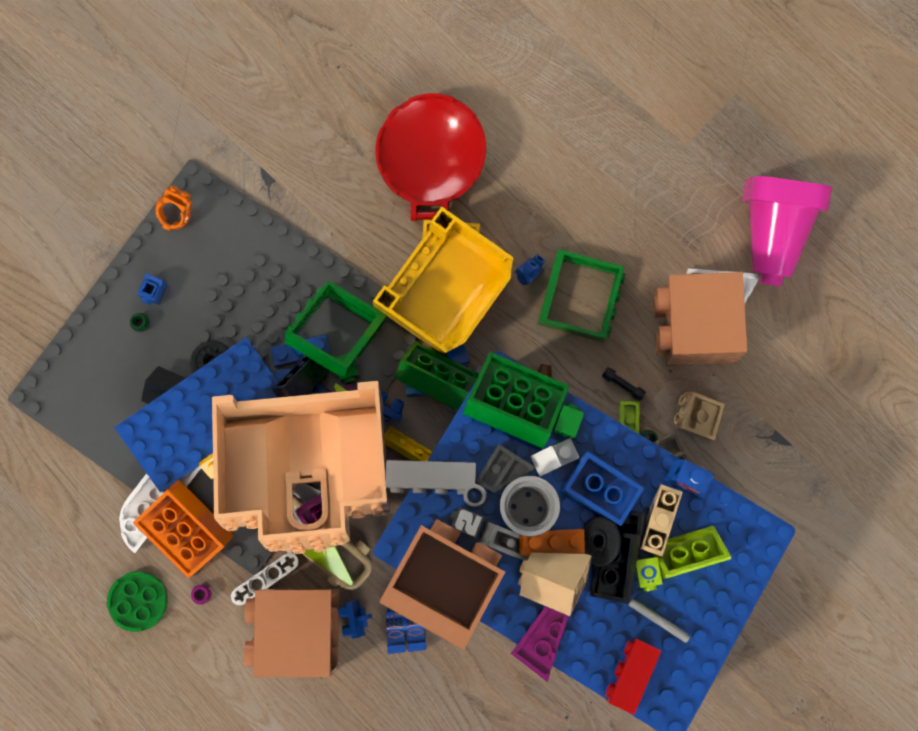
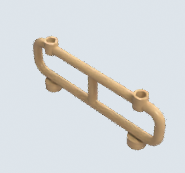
M293 494V504L296 507L304 504L303 501ZM360 539L355 545L350 541L342 545L364 564V570L353 581L351 586L304 555L329 576L327 581L335 588L340 585L346 590L357 589L368 578L372 570L371 560L366 556L371 549Z

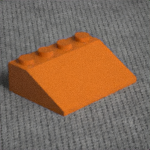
M179 479L133 522L188 579L224 548L234 536L231 531L222 528L214 519V514Z

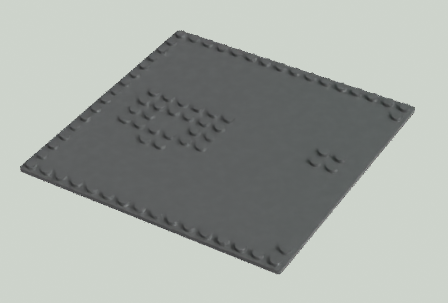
M188 160L170 184L191 195L193 202L191 205L192 211L187 225L181 229H171L170 231L162 228L163 224H160L155 214V204L8 397V401L132 490L136 488L147 473L114 427L148 405L141 401L145 380L158 366L187 378L193 374L190 359L192 352L199 344L214 340L231 348L247 337L273 375L274 370L292 369L296 363L275 367L270 347L285 344L286 335L284 333L288 325L294 324L297 314L306 309L305 306L310 298L314 299L319 287H323L327 281H330L374 307L373 300L382 289L374 281L194 160ZM166 203L163 208L164 214L167 217L166 222L173 224L174 222L181 221L180 213L182 211L173 203ZM145 273L162 279L168 284L159 305L155 303L148 305L140 301L141 297L137 295ZM150 285L147 293L151 294L155 286ZM327 298L298 336L305 340L327 335L331 350L330 355L335 358L350 353L371 323ZM136 313H144L149 318V327L143 332H137L130 326V319ZM386 316L384 326L356 362L360 378H356L357 381L354 383L345 384V382L341 383L337 374L329 371L326 374V378L319 383L331 392H336L334 388L335 383L342 388L347 385H353L358 389L357 383L378 381L380 390L386 392L395 379L394 377L401 359L415 341L420 343L422 340ZM139 320L137 325H142L143 320ZM214 356L208 357L206 363L208 364L210 361H212V360L215 359L216 357H214ZM201 468L187 488L214 514V478L211 480ZM305 483L312 486L315 489H318V487L314 483ZM238 527V530L231 531L234 534L233 538L220 552L252 575H256L273 552L265 549L258 540V528Z

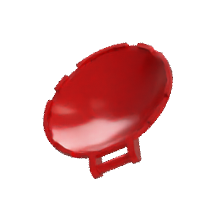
M429 93L409 98L408 101L395 107L390 112L379 130L375 148L378 170L386 185L396 195L411 202V221L433 219L437 213L418 212V206H442L449 211L450 202L466 193L480 176L487 150L483 127L475 113L466 104L444 94Z

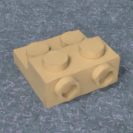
M685 392L679 399L680 411L674 417L675 429L715 441L725 404L695 392Z

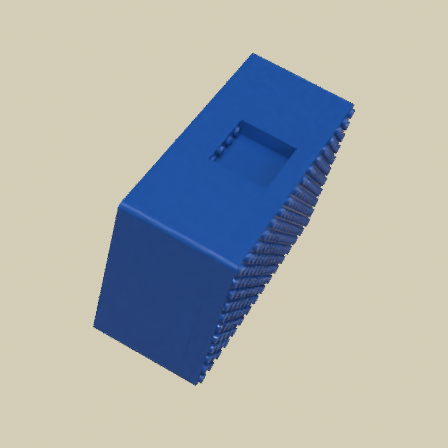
M499 351L494 352L495 354H497V355H499V356H502V357H504V358H506V359H509V360H511V361H513V362H516V363L520 364L519 362H517V361H515L514 359L508 357L507 355L503 354L502 352H499ZM471 389L428 461L476 463V481L498 444L534 466L530 456L569 438L556 434L552 430L543 449L463 414V411L472 391ZM567 392L562 406L573 404L580 407L581 412H584L576 437L572 440L579 457L588 451L644 487V490L631 511L645 513L643 527L649 508L661 484L682 491L683 493L668 539L714 526L730 553L731 559L670 578H662L663 584L656 585L657 590L644 592L643 588H637L634 575L630 600L632 598L636 599L689 634L690 638L686 643L626 603L590 596L594 565L590 563L587 582L571 615L568 616L552 666L606 699L605 691L609 683L613 684L616 675L614 671L618 662H622L625 657L623 650L627 641L636 638L661 650V653L633 716L657 731H687L795 535V528L713 478L703 499L666 481L665 478L673 461L682 459ZM579 459L540 476V478L553 486L560 501L559 516L549 530L583 529L590 519L602 516L560 490ZM535 467L524 475L539 477ZM506 487L494 494L485 489L486 499L481 506L476 508L468 506L464 501V495H458L457 490H448V494H435V490H426V494L413 493V489H410L374 547V555L397 570L420 526L422 525L430 530L436 519L452 526L449 519L453 510L458 511L459 507L484 517L476 538L460 533L455 543L469 552H472L476 542L479 541L485 522L513 531L504 522L500 511V500ZM471 489L467 493V498L472 503H478L482 500V493L478 489ZM526 492L525 494L526 497H530L531 495L529 492ZM512 504L511 508L516 509V505ZM538 507L537 510L539 512H542L543 509L542 507ZM524 519L523 523L527 524L528 520ZM639 546L637 560L654 557L653 553L642 550ZM492 549L502 555L496 567L505 571V574L480 621L517 644L542 611L544 605L520 595L521 586L518 585V582L522 575L520 567L523 560Z

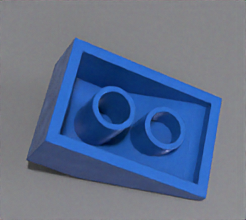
M587 451L581 455L560 490L598 514L622 526L644 487Z

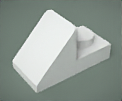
M571 438L530 456L539 477L580 458Z

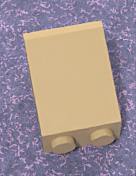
M532 552L529 559H524L520 567V573H522L518 585L521 586L520 595L570 616L587 582L591 556L588 554Z

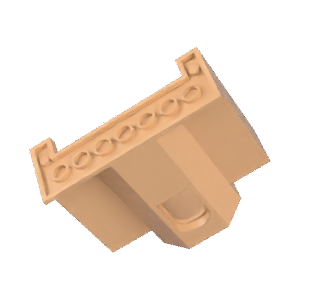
M378 381L357 383L358 390L291 397L239 402L236 401L233 395L212 397L214 519L222 528H225L227 531L238 530V527L245 526L248 529L258 528V540L265 549L271 552L293 551L294 554H302L306 550L314 549L315 552H323L327 548L349 542V516H352V518H363L367 514L384 516L387 512H390L389 488L385 487L386 448L383 399ZM321 482V518L312 524L298 523L294 518L293 485Z

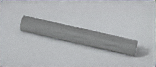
M632 598L628 604L630 607L686 643L689 640V634L636 599Z

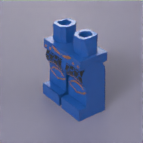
M387 607L385 615L388 654L406 652L405 631H407L408 652L426 650L424 627Z

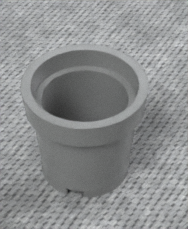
M523 476L512 481L503 491L500 500V511L504 522L511 530L524 536H537L545 533L555 524L560 512V501L556 490L549 482L536 476ZM526 492L531 494L530 497L525 496ZM515 504L516 509H512L511 505ZM538 507H542V512L537 510ZM524 519L528 520L527 524L523 523Z

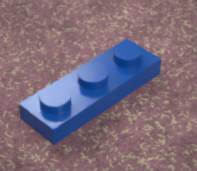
M327 335L305 339L329 355L331 354ZM287 344L270 347L275 367L296 363L304 356V354Z

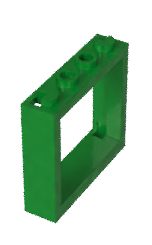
M558 249L537 325L604 342L606 337L609 338L612 327L609 326L610 320H614L617 309L614 308L615 301L619 302L621 291L618 289L619 285L624 283L626 274L623 273L624 266ZM562 261L615 275L600 333L547 319Z
M327 281L323 287L318 288L314 299L310 298L305 306L306 309L297 314L294 324L288 325L284 333L286 335L284 343L345 379L384 326L387 315L334 283ZM327 298L371 323L343 362L298 336Z

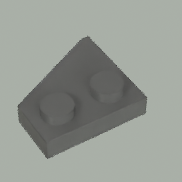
M498 444L475 482L494 494L515 479L532 471L534 466Z

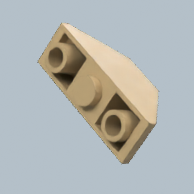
M660 485L646 517L640 549L663 556L683 493L682 491Z

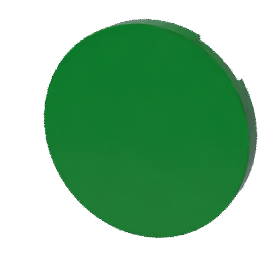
M143 571L130 572L117 579L111 586L107 596V608L114 623L121 629L130 632H140L155 626L164 616L168 604L167 591L161 580L155 575Z

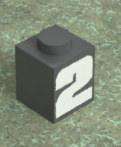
M459 507L458 511L453 510L449 522L452 523V528L476 538L484 517Z

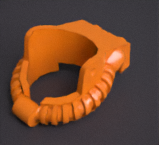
M170 185L165 190L164 195L159 198L156 203L155 214L160 224H163L162 228L170 231L171 229H181L187 225L191 217V205L193 203L188 192ZM166 203H173L182 211L180 213L181 221L174 222L173 224L166 222L167 217L163 211Z

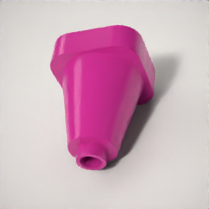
M754 176L745 180L742 202L749 204L753 272L760 273V284L782 287L783 278L792 277L819 212L829 210L833 187L765 176Z

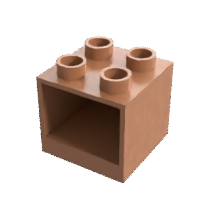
M743 272L669 275L665 287H657L656 295L653 298L654 318H664V326H659L658 333H655L656 356H666V366L736 364L747 353Z
M436 519L430 530L422 525L420 526L379 603L464 650L505 574V571L496 567L502 555L479 542H476L472 552L463 549L455 544L461 532Z
M267 588L255 590V597L246 599L245 623L254 624V638L252 641H245L243 661L245 667H253V677H330L338 669L339 588Z

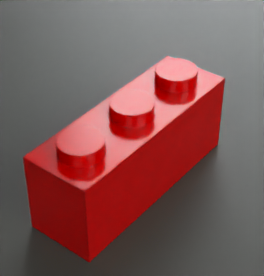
M636 638L627 641L623 650L625 657L622 662H618L614 671L616 675L613 684L609 683L605 691L606 701L609 704L632 715L637 710L661 653V650Z

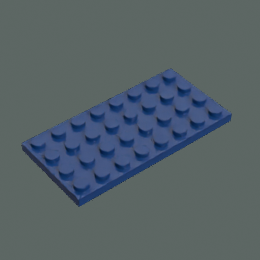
M246 337L114 428L159 492H162L178 479H181L197 468L200 461L213 453L212 397L233 395L237 402L278 398L272 390L278 383V380Z

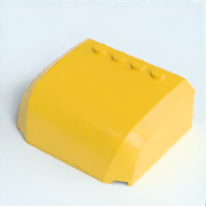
M441 207L431 220L427 234L388 287L383 286L373 300V306L429 346L440 352L447 353L467 341L509 282L514 257Z

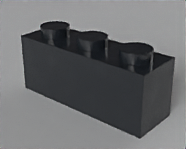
M304 355L272 390L278 398L308 395L315 390V386L326 378V374L330 370Z

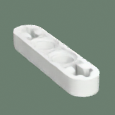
M287 553L235 588L231 594L232 602L236 605H244L247 598H254L255 590L252 587V582L255 579L262 581L263 586L261 589H267L280 581L299 566V557L294 553ZM287 557L295 558L294 566H286L284 568L286 572L283 573L278 563L281 562V565L287 563ZM273 567L279 570V576L276 579H271L268 575L269 570ZM249 589L253 593L252 596L250 593L244 595V601L236 599L238 591L242 593Z

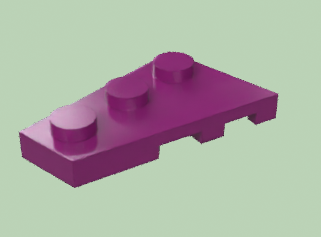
M544 606L511 654L548 682L568 615Z

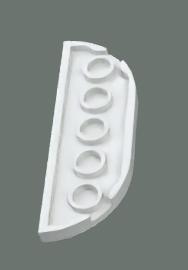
M200 465L179 479L186 487L200 471ZM147 474L124 502L119 517L122 538L134 553L138 551L147 537L133 522L168 489L166 488L159 492Z

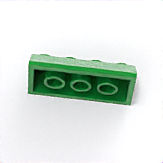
M415 341L401 359L394 378L458 411L475 384L479 373Z

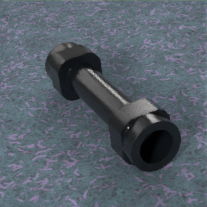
M609 367L606 368L602 374L605 380L615 382L633 394L632 397L636 400L641 401L646 394L644 389L641 387L636 388L616 375L615 370Z

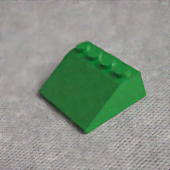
M489 352L467 400L463 414L544 449L570 385Z

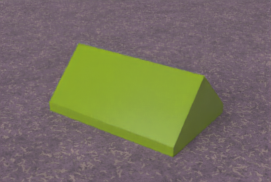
M714 526L667 540L663 556L653 554L654 557H658L661 578H670L731 559L730 553Z

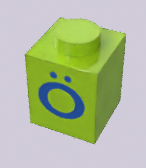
M658 557L637 560L634 574L637 588H643L644 592L657 590L656 585L663 584Z

